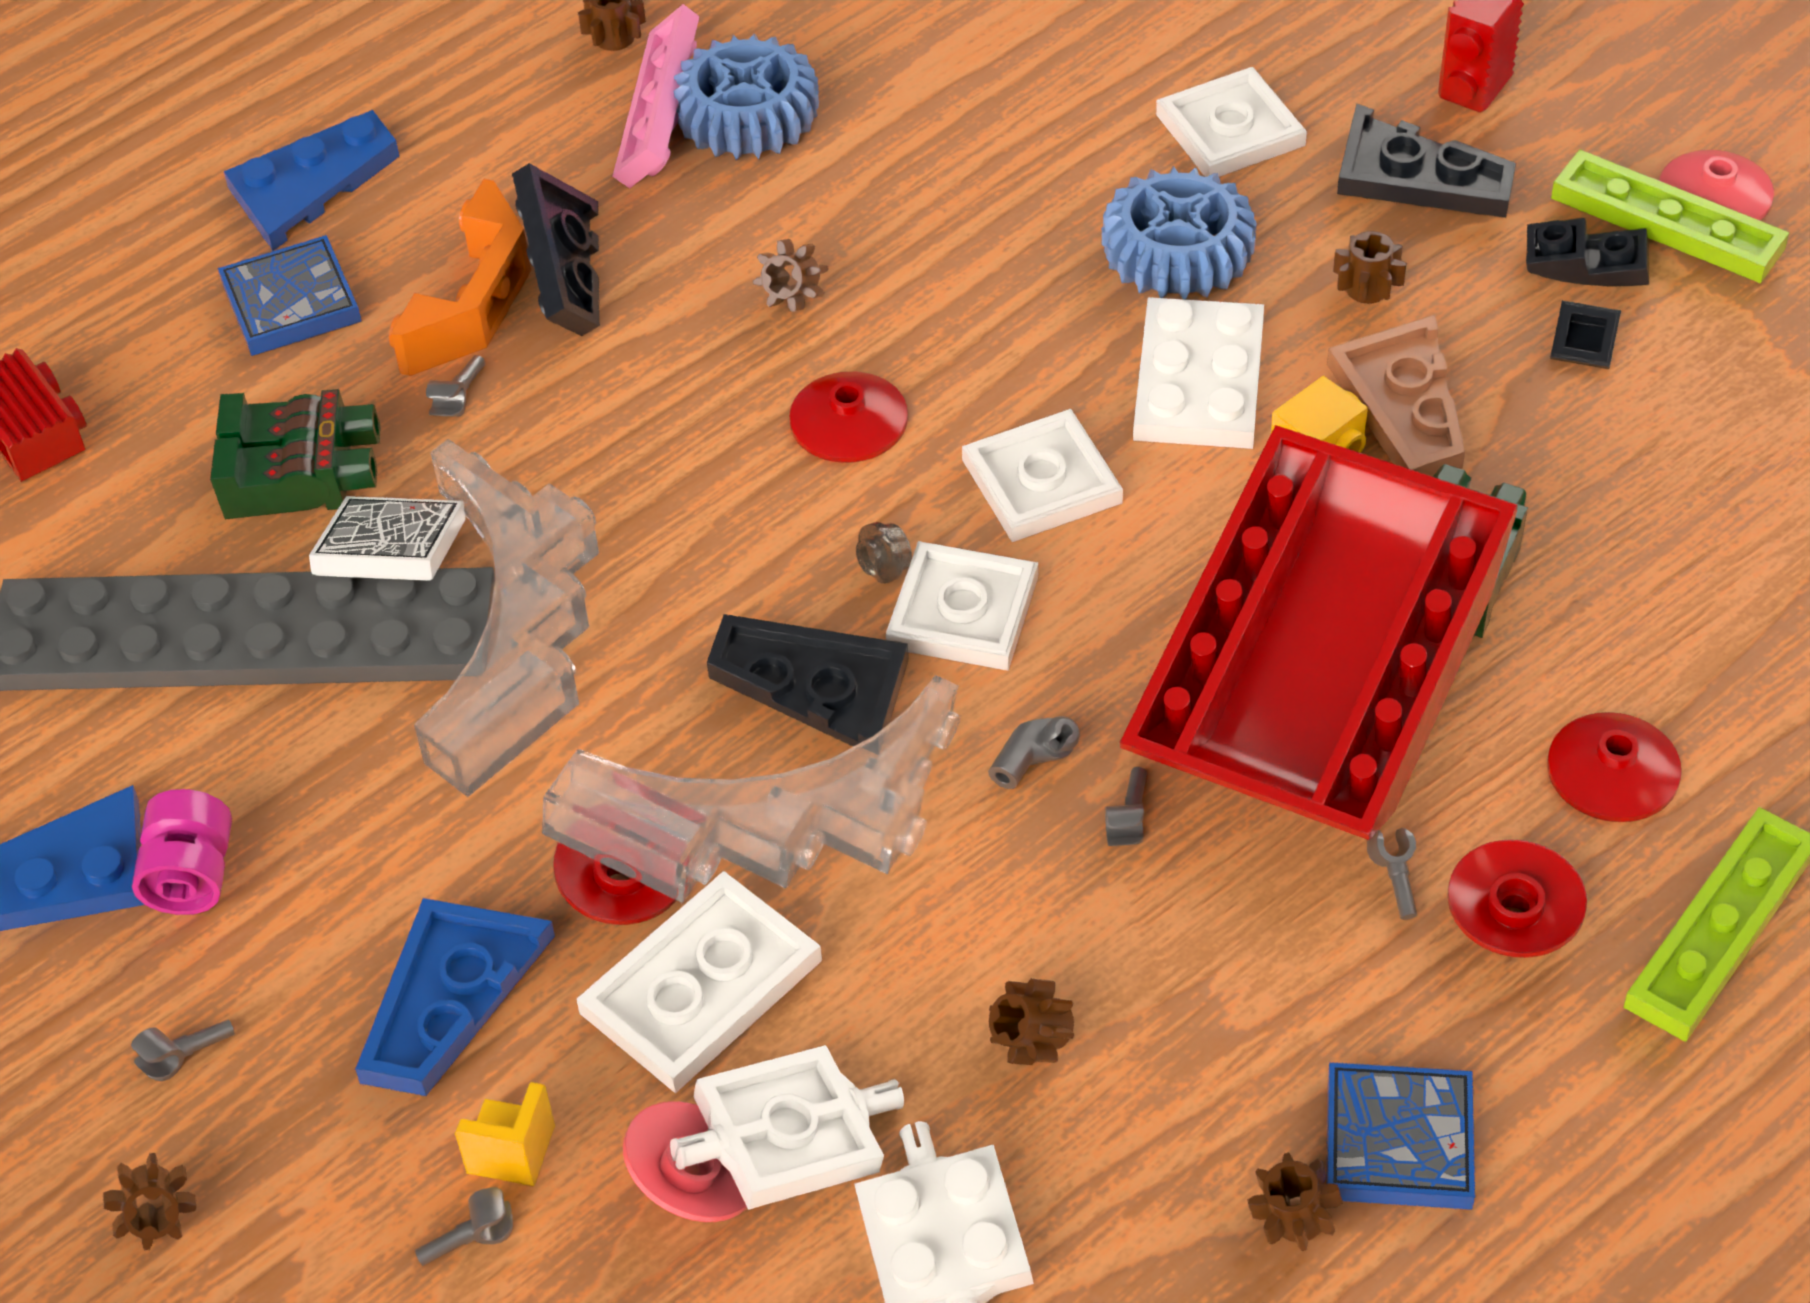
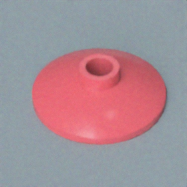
M1699 150L1683 154L1666 165L1659 179L1661 182L1760 221L1768 214L1774 197L1772 182L1761 167L1743 156L1727 151Z
M672 1101L654 1104L642 1110L632 1120L625 1133L623 1156L632 1179L649 1199L677 1216L699 1222L728 1220L747 1209L730 1171L717 1158L687 1166L680 1170L675 1166L676 1161H673L670 1151L671 1140L708 1131V1126L698 1105Z

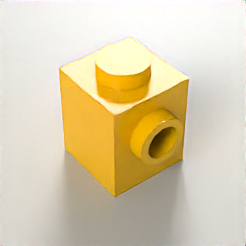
M1323 375L1273 411L1271 432L1274 426L1278 425L1361 453L1366 443L1365 428L1368 407L1361 403L1352 392L1343 390Z

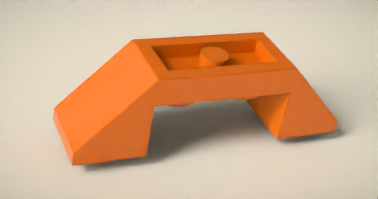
M484 178L472 199H467L460 211L459 226L460 230L465 232L469 257L479 259L478 267L469 283L463 284L460 287L455 302L414 293L403 313L396 315L391 323L389 343L395 350L400 374L412 376L487 348L531 272L524 228L494 180Z

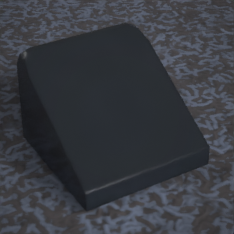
M1562 300L1550 359L1609 369L1621 310Z

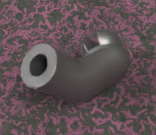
M1065 716L1021 723L1013 731L988 770L990 778L1000 787L1014 789L1030 765L1059 760L1068 756L1080 739V731L1077 724Z

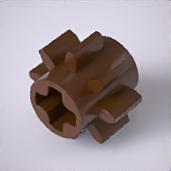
M583 0L584 10L578 12L581 34L592 35L593 46H599L608 51H618L630 46L634 38L641 37L640 25L646 23L643 0Z
M1367 231L1356 236H1350L1349 250L1336 249L1333 272L1338 274L1337 289L1339 291L1346 290L1352 299L1361 303L1371 304L1380 302L1383 299H1390L1391 285L1404 286L1407 263L1401 260L1403 246L1401 244L1394 245L1387 235L1375 231Z
M790 239L777 241V256L768 252L757 256L760 263L764 266L761 271V277L754 279L753 284L763 285L767 293L770 294L766 305L769 307L776 306L787 298L788 307L791 312L804 309L805 301L803 295L811 298L824 295L822 288L818 286L820 274L825 273L829 269L826 265H818L812 257L815 245H803L797 252H794V245ZM785 266H794L791 276L797 281L796 285L789 286L787 284L790 274L784 269Z
M1030 978L1028 983L1008 981L1005 983L1006 994L1000 996L993 1005H990L989 1028L992 1034L990 1041L994 1044L1009 1047L1007 1054L1008 1063L1033 1065L1034 1062L1056 1063L1058 1061L1057 1050L1064 1047L1070 1039L1074 1038V1017L1071 1010L1073 1002L1072 1000L1053 998L1056 990L1054 981Z
M156 1153L149 1154L146 1165L138 1166L133 1170L125 1164H119L117 1171L118 1179L122 1185L121 1190L103 1192V1208L114 1212L122 1211L113 1222V1236L118 1239L131 1232L134 1236L141 1238L144 1250H150L153 1239L163 1237L167 1233L179 1240L182 1237L181 1224L178 1219L179 1213H190L196 1211L197 1207L195 1194L177 1192L187 1180L186 1168L180 1165L169 1172L158 1165ZM143 1194L147 1199L153 1201L162 1195L163 1205L156 1209L147 1202L137 1208L136 1198Z
M1284 1153L1282 1162L1272 1167L1269 1171L1259 1168L1256 1170V1177L1264 1194L1254 1195L1247 1200L1253 1219H1266L1263 1228L1267 1241L1271 1245L1283 1237L1289 1241L1297 1242L1300 1250L1305 1251L1307 1250L1308 1241L1317 1237L1321 1232L1330 1235L1335 1233L1332 1217L1326 1209L1336 1208L1342 1205L1343 1202L1338 1184H1324L1326 1172L1322 1160L1316 1159L1308 1166L1302 1162L1294 1161L1290 1153ZM1300 1197L1301 1204L1290 1206V1199Z

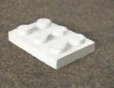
M1148 297L1134 416L1133 441L1253 449L1264 304Z
M723 871L576 999L579 1013L674 1093H677L822 961L821 946Z

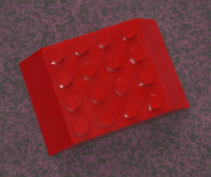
M1275 425L1119 742L1120 748L1370 840L1395 812L1492 596L1518 505Z

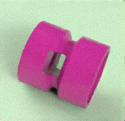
M176 789L159 793L148 801L140 837L142 846L137 855L132 882L135 897L143 904L159 912L174 915H194L208 911L218 903L225 869L223 858L228 849L232 825L230 809L220 799L205 792Z

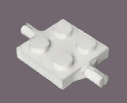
M826 1045L699 1078L696 1081L693 1097L708 1126V1131L679 1139H672L670 1142L671 1156L673 1161H676L675 1166L679 1170L717 1158L730 1171L748 1210L879 1173L884 1154L869 1128V1116L894 1109H902L904 1106L903 1091L901 1087L898 1088L899 1083L895 1079L859 1090L840 1073Z
M915 1122L921 1147L917 1148L911 1125L907 1124L900 1130L899 1135L903 1141L909 1166H905L898 1172L854 1184L885 1303H986L997 1294L1034 1284L994 1145L951 1157H937L929 1125L925 1122Z

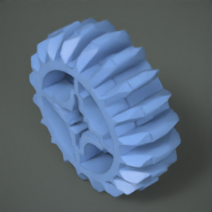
M754 33L748 40H738L734 35H732L730 42L723 44L712 40L709 50L694 49L693 59L681 61L683 72L674 76L675 81L679 85L674 90V96L678 100L676 112L678 113V124L683 130L684 138L693 139L697 149L710 147L715 157L725 152H731L737 161L742 154L753 153L758 159L761 152L766 150L780 154L782 144H798L800 133L811 131V122L813 118L817 117L819 88L814 68H811L807 55L796 53L794 44L780 46L776 37H771L766 41H759Z
M1172 166L1168 174H1159L1155 170L1150 169L1146 180L1131 177L1127 188L1115 190L1112 202L1107 203L1106 211L1103 215L1101 243L1104 246L1106 259L1109 261V269L1118 271L1121 283L1135 282L1139 294L1154 289L1158 291L1160 298H1164L1168 293L1180 294L1182 299L1186 300L1191 292H1198L1208 298L1213 286L1220 289H1228L1232 278L1242 277L1243 271L1247 263L1251 262V255L1255 251L1256 220H1254V212L1251 211L1248 197L1237 193L1236 183L1221 184L1218 173L1203 177L1199 175L1196 167L1190 173H1178L1175 167Z

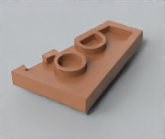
M1435 315L1328 348L1327 366L1343 390L1352 392L1361 403L1368 407L1366 424L1393 464L1432 477L1443 464L1459 469L1463 468L1465 449L1454 399L1449 394L1446 380L1447 367L1444 353H1440L1437 339L1438 326Z

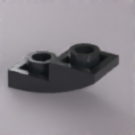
M1585 218L1527 224V271L1545 278L1582 285H1649L1647 228L1588 234Z

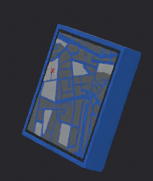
M327 235L218 268L221 282L251 356L362 322L358 305Z
M1329 1062L1326 1184H1338L1342 1201L1472 1210L1475 1200L1473 1071Z

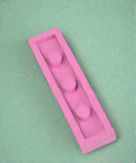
M684 4L649 33L613 172V177L629 189L646 175L655 176L658 174L670 157L671 151L668 148L671 131L679 120L678 113L676 112L678 100L674 96V90L679 85L675 81L674 76L683 72L681 61L690 59L697 46L694 37L699 16Z

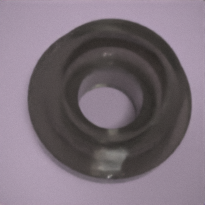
M872 522L863 526L859 532L856 557L860 567L866 574L873 576L880 583H889L897 580L901 576L902 571L910 566L912 560L910 543L899 526L894 523Z

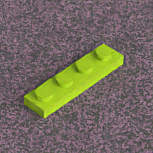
M1580 149L1553 183L1551 199L1627 230L1647 228L1649 239L1758 283L1764 280L1786 248L1789 236L1788 231Z
M1758 807L1627 992L1623 1008L1687 1042L1809 865L1810 833Z

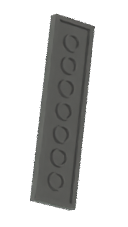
M493 567L439 568L430 581L316 576L312 572L3 579L0 590V691L485 680L497 584Z

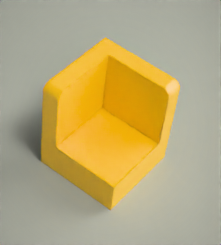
M530 1082L522 1105L484 1099L477 1121L459 1120L455 1136L467 1174L535 1186L555 1128L546 1085Z

